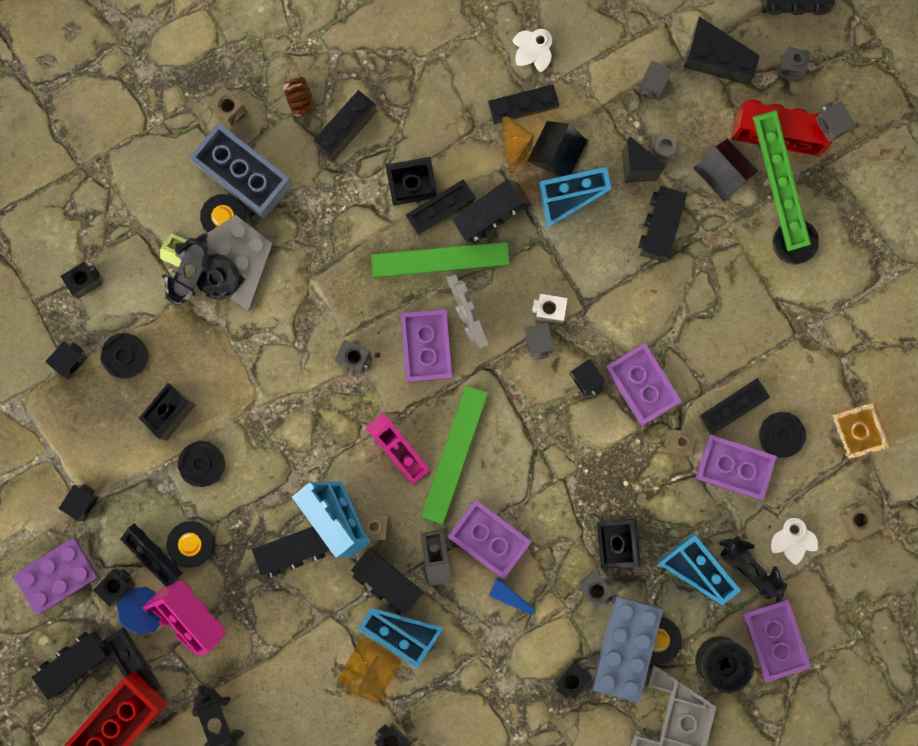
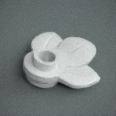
M537 29L534 32L526 30L519 32L512 40L519 47L516 53V65L525 66L534 62L538 71L543 72L548 67L552 58L549 49L552 45L551 34L545 29ZM539 36H543L545 38L543 44L537 43V38Z
M799 518L788 519L784 523L783 529L776 532L771 541L772 553L784 551L787 559L794 565H797L802 560L806 550H818V540L815 534L808 531L805 523ZM793 525L797 526L798 531L795 534L791 533L790 528Z

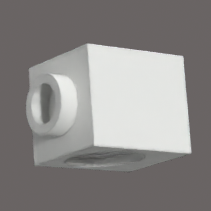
M540 294L539 299H534L532 313H536L535 320L562 324L568 298ZM546 303L552 304L555 307V312L552 314L545 313L543 305Z

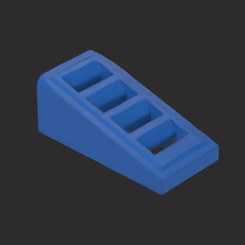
M495 579L489 593L490 597L530 615L534 613L535 610L531 605L501 580Z

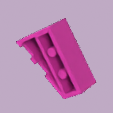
M182 580L160 589L142 607L145 612L151 610L161 619L158 623L163 627L168 625L178 634L175 637L197 656L209 653L227 634L222 628L220 621L213 618L207 611L206 605L195 597L190 586L183 583Z

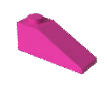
M384 413L365 427L412 485L431 471Z

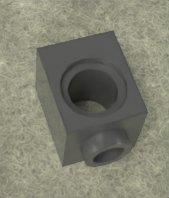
M789 46L782 55L777 76L799 82L805 74L811 52Z
M651 60L637 92H640L646 99L658 100L672 69Z
M842 101L835 105L832 102L826 104L819 109L821 113L815 118L829 143L846 134L856 125Z
M548 323L525 327L524 332L529 357L535 356V360L548 358V354L553 352Z
M343 340L335 362L362 374L364 369L368 370L373 358L370 357V350ZM353 352L361 354V360L356 364L349 362V356Z
M594 570L576 585L595 608L599 606L604 608L613 600L611 595L614 591ZM599 584L603 592L601 596L595 598L591 595L590 591L592 586Z

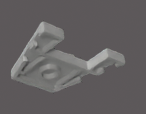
M235 215L207 233V246L210 253L224 255L231 259L236 265L239 275L245 279L231 299L248 311L272 243ZM185 251L175 256L182 260ZM190 263L187 264L189 267H191V268L193 269V267H194L193 264H190Z
M454 272L445 275L458 305L455 307L457 314L463 323L467 325V327H464L468 340L472 344L476 343L479 348L487 346V339L475 314L474 305L467 293L466 284L463 281H458Z
M652 665L647 686L670 693L659 740L634 734L631 746H707L716 706L657 666Z

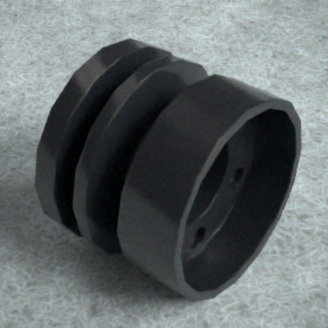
M723 636L711 637L704 641L697 650L695 658L697 671L706 682L717 690L726 693L737 692L746 687L752 679L754 671L752 656L747 649L732 639ZM719 659L725 660V664L719 665L717 662Z

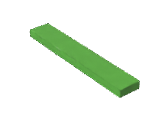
M777 110L754 116L753 121L786 249L791 251L811 245Z
M508 242L371 254L373 278L510 265Z
M466 385L421 515L422 518L440 524L444 523L488 394L487 392Z

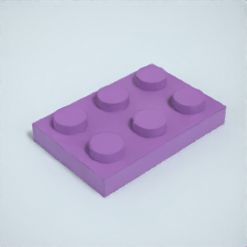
M446 309L401 313L406 382L452 379Z
M646 343L605 367L641 426L682 402Z
M708 435L695 479L763 501L777 456L720 437Z
M476 499L448 535L449 539L502 579H505L532 542Z
M76 538L70 539L13 575L36 616L99 578Z
M788 599L742 613L765 682L812 668Z

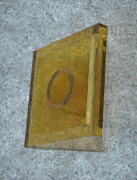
M503 117L501 132L508 172L510 174L514 173L532 148L534 135L509 117Z
M875 402L832 416L848 459L891 447Z
M361 638L337 680L355 695L378 704L401 661Z

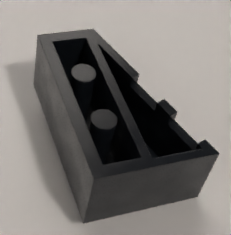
M699 16L694 26L683 68L749 85L755 75L760 55Z
M507 179L451 219L465 241L477 243L486 237L485 233L492 229H498L505 221L517 216L532 204L519 183Z

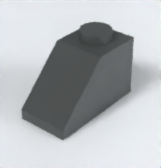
M444 530L421 533L429 586L451 583L452 576Z

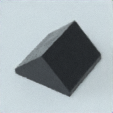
M546 121L527 162L559 177L571 175L587 139L570 124Z
M632 137L628 138L622 150L625 183L657 181L666 165Z
M728 138L715 146L693 168L723 201L728 199L758 172Z
M431 157L385 165L393 206L429 200L437 196Z
M167 383L139 419L156 437L167 441L196 404L171 384Z
M636 519L597 522L601 568L640 567Z

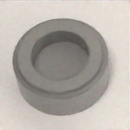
M669 135L658 137L653 145L655 155L661 159L672 157L677 149L675 139Z

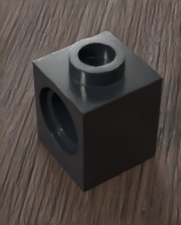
M82 262L60 276L71 295L77 299L102 285L98 279L101 275L94 265L90 266L86 262ZM87 274V281L84 284H79L80 276Z
M63 341L45 363L62 377L70 379L87 358L82 354L84 350L75 342L69 344Z
M590 359L569 373L584 396L589 393L591 396H594L603 390L601 385L606 382Z
M84 483L82 486L73 485L58 509L77 521H85L99 497L94 494L95 490Z
M112 569L93 591L111 607L115 606L127 590L131 589L135 584L131 581L132 576L124 569ZM114 579L120 583V590L118 592H114L111 588V583Z
M571 659L554 681L558 686L556 690L566 699L569 695L575 699L592 676ZM569 675H575L578 678L577 684L573 687H568L565 684V680Z
M393 722L389 726L384 724L375 733L377 738L374 743L377 746H388L385 743V738L390 735L398 739L396 746H412V743Z

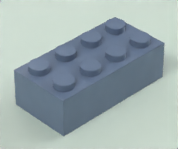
M220 123L216 124L189 157L196 167L264 220L293 186L289 177Z
M615 594L591 685L593 691L640 703L663 609L660 606Z

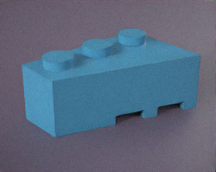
M607 167L539 181L537 188L546 228L610 191L611 184Z
M342 481L309 482L292 497L336 558L352 557L370 543Z
M695 532L691 533L658 559V565L666 568L721 605H724L741 591L737 583Z
M371 608L357 630L417 669L444 627Z

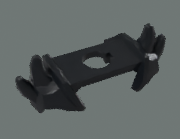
M207 233L201 234L196 238H189L185 243H175V253L179 255L185 251L173 279L167 275L162 274L161 276L165 280V298L173 305L183 304L191 296L196 295L194 289L203 268L210 263ZM188 263L193 264L196 268L195 275L189 278L186 277L185 266Z
M739 536L734 539L722 540L719 545L725 546L720 555L729 556L728 564L733 569L737 568L759 590L758 594L764 595V599L776 597L777 602L782 600L788 584L783 582L777 566L773 567L771 574L767 573L747 553L748 549L755 548L754 544L740 539ZM747 565L753 566L758 576L751 575L747 570Z
M200 685L198 687V694L194 697L192 715L199 717L208 741L205 743V746H237V741L243 736L244 732L235 729L231 735L220 704L226 706L231 698L221 697L214 688H206ZM212 718H217L221 722V729L218 734L208 729V721Z

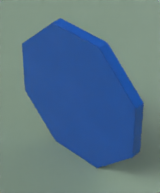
M148 587L128 589L116 605L119 623L136 635L155 632L160 626L158 622L161 619L151 610L145 612L142 607L156 593Z

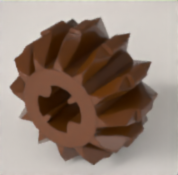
M295 77L285 82L283 87L284 93L295 117H303L314 112L315 104L306 79Z

